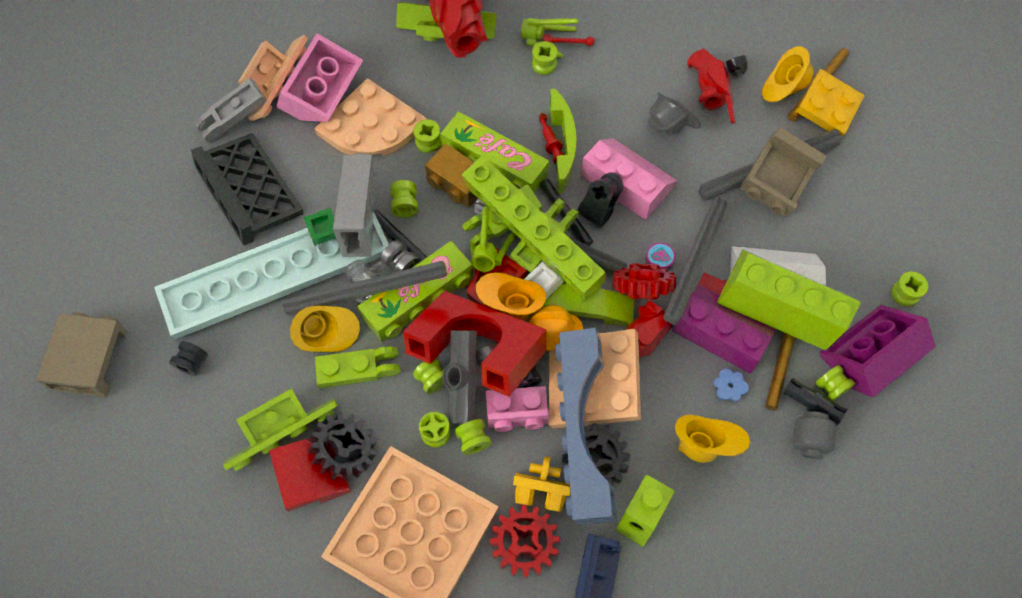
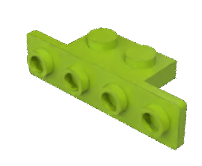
M399 2L397 4V28L416 30V35L423 36V39L427 41H437L438 38H444L438 23L436 24L432 17L430 5ZM481 11L487 38L494 39L497 14Z
M289 388L236 418L251 446L226 459L223 462V467L225 470L231 467L235 471L241 469L252 461L250 456L259 451L266 454L269 450L277 448L280 445L278 440L288 434L291 438H294L306 431L307 423L314 419L321 422L327 415L332 416L334 414L333 408L338 406L334 399H331L306 413L292 388Z

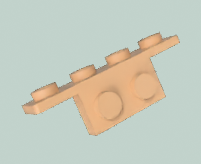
M306 35L294 40L285 55L268 41L260 44L238 81L241 85L249 78H252L267 99L264 104L248 116V119L252 122L259 118L264 119L271 112V102L279 96L284 87L282 83L294 71L295 66L293 64L296 59L298 60L306 51L304 46L308 40Z

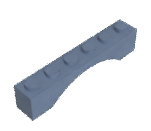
M596 328L560 332V343L556 344L555 350L557 360L561 362L562 372L558 373L557 379L559 390L563 391L564 402L560 403L559 408L561 420L566 422V433H562V447L564 452H568V464L564 465V478L566 484H570L571 493L570 497H566L567 514L578 525L618 522L615 489L594 464L587 447L584 430L585 408L588 395L596 377L604 367L601 337Z

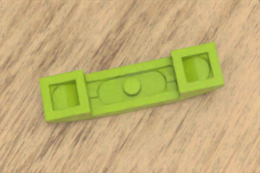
M555 88L550 89L549 108L551 126H562L565 155L557 156L556 180L558 193H564L573 173L577 138L570 108Z
M561 284L546 299L543 307L559 305L574 316L604 319L603 324L628 326L633 321L635 299L618 292L599 288L584 301L567 284Z

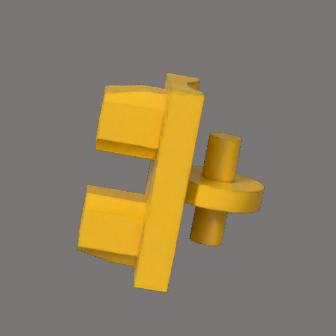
M544 456L543 465L530 463L529 472L541 474L540 477L521 473L514 475L513 485L516 486L515 503L532 506L535 490L547 492L544 508L561 512L566 496H570V484L547 479V476L560 478L561 468L549 466L551 457Z

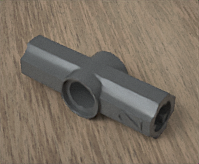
M451 331L450 363L444 368L442 376L445 387L450 390L449 423H466L475 420L476 390L482 384V369L476 364L477 331Z

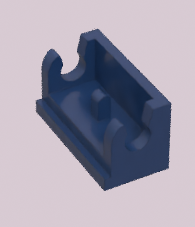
M591 533L588 534L574 598H612L622 548L619 541L596 536Z

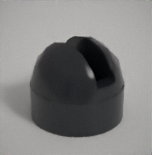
M746 55L737 56L726 61L727 69L731 75L738 76L737 70L741 69L742 74L747 71L748 62Z

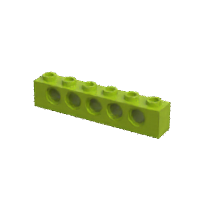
M483 155L462 174L466 187L484 205L488 206L514 234L545 264L555 271L584 301L606 282L605 271Z

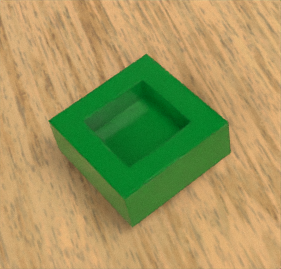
M331 208L303 217L314 246L336 238L333 230L334 215Z

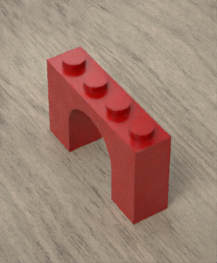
M443 291L403 331L406 354L429 364L451 343V331H477V336L494 341L498 345L481 363L482 386L510 397L546 352V329Z

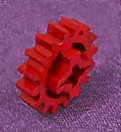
M632 263L629 264V268L623 267L622 270H615L612 287H614L615 291H620V294L628 293V297L632 299L655 300L659 298V294L666 296L668 292H674L676 288V275H674V272H668V269H660L658 264Z
M522 505L520 513H516L513 507L509 508V518L503 515L498 517L501 527H492V532L498 536L490 539V545L498 547L492 553L494 559L502 557L503 560L500 563L502 570L508 565L512 567L511 576H515L518 570L523 571L524 578H528L529 570H534L539 576L541 575L542 564L548 568L552 566V562L548 557H557L559 551L552 547V545L560 543V537L552 536V533L557 530V524H547L550 518L548 513L542 517L538 516L539 507H535L532 513L527 512L526 505ZM530 521L532 523L530 525H519L517 522ZM543 531L547 540L545 550L538 542V538ZM505 532L512 539V544L507 551L503 545ZM529 535L531 537V546L529 547L525 544L520 547L518 536L526 538ZM520 557H531L534 561L525 563L517 560Z

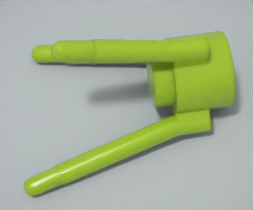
M525 18L521 27V39L527 40V46L534 47L539 43L537 40L543 38L544 30L575 32L577 30L575 26L561 24H577L579 20L577 18ZM558 52L557 57L562 58L563 54Z
M485 206L483 209L480 244L474 246L471 239L469 241L472 267L482 272H489L495 265L500 266L502 264V258L516 234L511 232L497 254L494 245L487 242L488 206Z

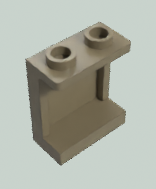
M779 127L769 136L741 184L740 189L745 191L749 198L761 201L769 206L773 213L787 217L797 209V201L814 170L823 164L827 156Z
M73 312L72 315L59 314L36 381L50 391L107 397L110 385L104 381L117 336L125 337L127 331L119 323V320L111 316L104 315L100 318H93L79 312Z

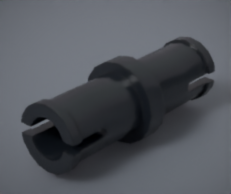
M795 378L791 379L783 392L784 395L806 406L808 412L814 411L829 415V419L837 426L848 410L824 397L822 391L818 390L816 392L798 382Z

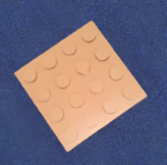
M390 446L321 557L387 598H449L498 512L499 506Z

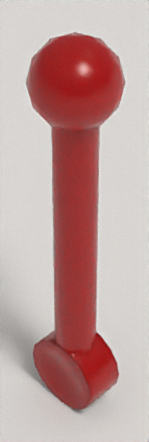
M550 34L543 36V41L551 43L586 44L587 46H593L595 43V39L591 36L586 39L552 37Z

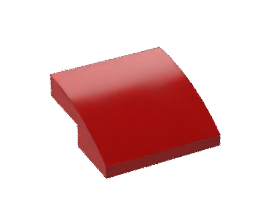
M309 439L269 450L283 503L288 512L316 501L323 503L351 493L348 481H344L342 474H338L336 479L333 480L331 479V471L327 470L324 474L320 473L321 463L312 464L316 454L308 453V449L312 444L308 441Z

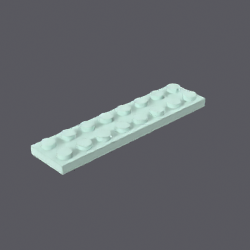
M373 211L371 257H343L336 238L314 246L308 228H305L154 288L170 336L176 340L379 259L389 244Z

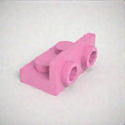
M546 386L516 388L510 397L494 390L486 391L488 429L495 428L497 432L511 431L513 427L525 426L526 429L534 430L549 424L550 414L547 405Z

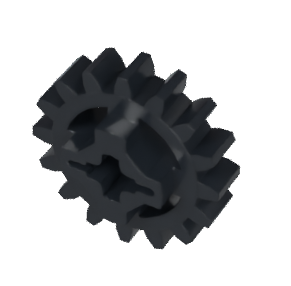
M338 412L334 420L330 415H327L323 423L318 422L316 424L315 432H312L308 440L312 443L308 453L316 454L312 464L321 463V474L329 470L332 472L331 479L335 480L338 474H342L344 481H348L352 473L358 478L364 470H368L372 464L371 460L377 455V451L373 449L377 444V440L369 438L373 429L365 430L363 428L365 423L363 419L356 423L354 422V414H350L348 419H344L342 413Z
M593 423L590 431L584 426L586 441L596 439V441L587 444L591 457L594 453L600 455L598 462H594L600 473L603 471L609 473L603 477L611 485L612 480L620 484L623 477L619 472L627 473L629 468L623 462L629 461L630 453L622 452L626 448L627 442L617 441L620 434L618 431L612 435L609 434L608 425H605L602 431L598 430L596 423ZM606 444L612 447L615 454L610 453ZM568 453L562 455V462L568 463Z

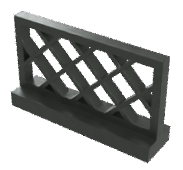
M253 133L206 151L201 146L191 150L197 172L243 246L253 242L254 235L303 214V208ZM250 143L254 148L251 155L238 152L240 147ZM220 155L230 157L226 165L215 162L213 158ZM235 158L248 161L246 168L242 169L232 166ZM253 164L265 165L266 170L264 174L251 171ZM228 174L241 175L242 178L239 184L228 182L226 180ZM248 177L261 180L258 189L245 186ZM266 182L278 184L279 189L277 193L263 190ZM241 192L255 195L251 204L239 201ZM259 198L273 199L271 208L258 206ZM281 201L291 204L293 209L283 212L276 210L278 202ZM254 212L268 215L265 221L254 224L251 219Z

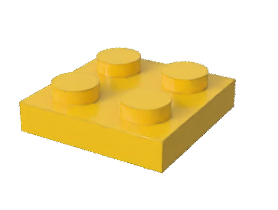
M820 68L815 73L795 112L827 131L837 129L844 136L865 95Z

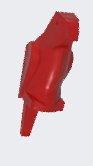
M704 48L694 52L687 60V65L689 68L693 67L698 71V83L703 91L699 97V102L703 103V106L709 109V111L722 107L726 102L730 121L732 124L736 123L730 77L723 61L717 60Z
M649 300L644 306H639V317L632 321L625 329H635L638 332L639 357L650 356L673 326L670 322L664 320L665 312L663 308Z

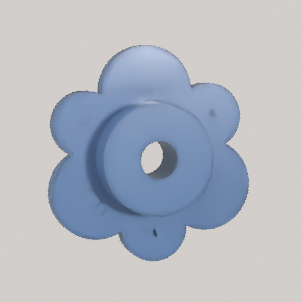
M722 369L719 373V378H716L713 382L714 387L717 388V396L721 400L731 399L735 402L739 401L741 395L746 394L749 390L747 382L743 381L742 373H733L730 369Z

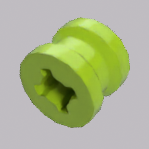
M548 41L539 42L533 47L532 68L535 72L547 75L555 71L558 56L557 47Z
M424 119L415 125L414 137L417 149L423 153L436 152L441 146L438 123L430 119Z
M906 272L892 286L891 295L899 305L905 307L914 306L927 293L929 288L928 282L920 273Z
M438 358L431 364L423 361L413 372L414 378L423 383V390L426 394H433L445 386L442 377L444 370L440 367Z
M840 365L829 370L815 382L819 388L825 389L828 393L827 398L831 401L841 397L856 384L852 379L846 378Z
M429 412L421 418L419 432L422 441L431 448L444 446L451 436L447 417L439 412Z
M482 419L471 420L455 429L457 438L462 441L461 450L463 455L481 452L492 444L490 437L485 435V424Z

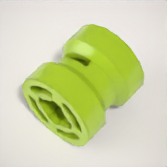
M410 180L393 182L389 187L390 197L393 199L390 203L391 214L401 218L417 214L416 184Z

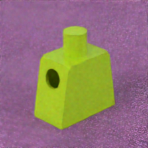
M645 475L615 531L644 547L675 491L651 476ZM631 522L639 524L643 529L635 527Z

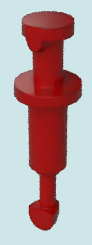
M540 113L539 121L542 123V133L547 143L545 150L548 154H553V163L556 165L557 156L564 155L561 151L563 144L561 140L556 139L552 127L547 125L546 120L548 117L546 114Z

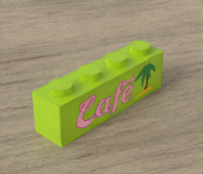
M459 111L440 133L442 147L448 144L473 162L483 155L517 189L528 184L535 194L540 187V183L548 176L549 160Z
M452 241L414 266L419 267L444 261L447 268V276L377 293L357 306L361 318L381 343L386 339L396 337L404 326L411 321L413 322L443 291L452 293L457 288L462 289L470 283L473 278L472 264Z

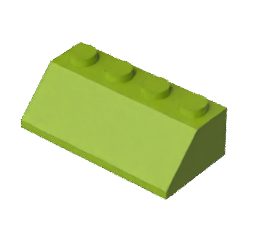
M743 249L717 301L722 306L823 350H827L848 329L861 304L859 300Z

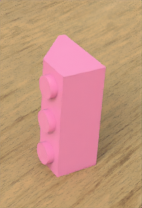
M316 33L281 90L277 108L301 121L328 122L363 63V59Z
M614 138L599 140L583 157L581 176L592 183L597 179H601L608 172L618 174L623 181L624 187L617 201L645 220L678 183L676 179Z

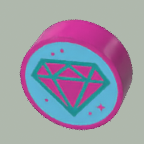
M665 243L651 245L646 254V263L658 264L660 269L669 270L675 260L674 250Z

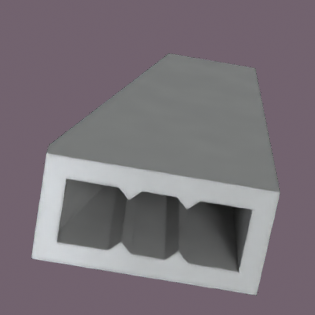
M356 153L344 155L333 226L343 257H371L375 189V166L372 154Z

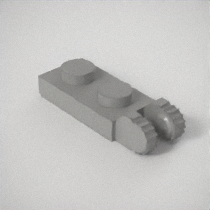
M249 78L209 107L207 112L196 119V126L199 130H203L202 137L205 141L214 142L217 138L219 139L223 136V132L264 104L267 99L257 83L252 78Z

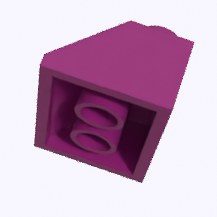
M698 285L689 297L679 323L674 325L672 332L751 374L766 350L775 332V328L718 304L717 301L720 295Z
M880 305L842 334L827 350H822L819 354L831 368L837 365L843 368V374L846 378L852 379L856 383L851 389L873 398L933 350L936 345L927 318Z

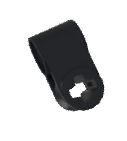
M608 172L601 179L593 181L577 209L578 214L597 227L602 228L610 219L614 206L623 191L624 185L621 177L614 172Z

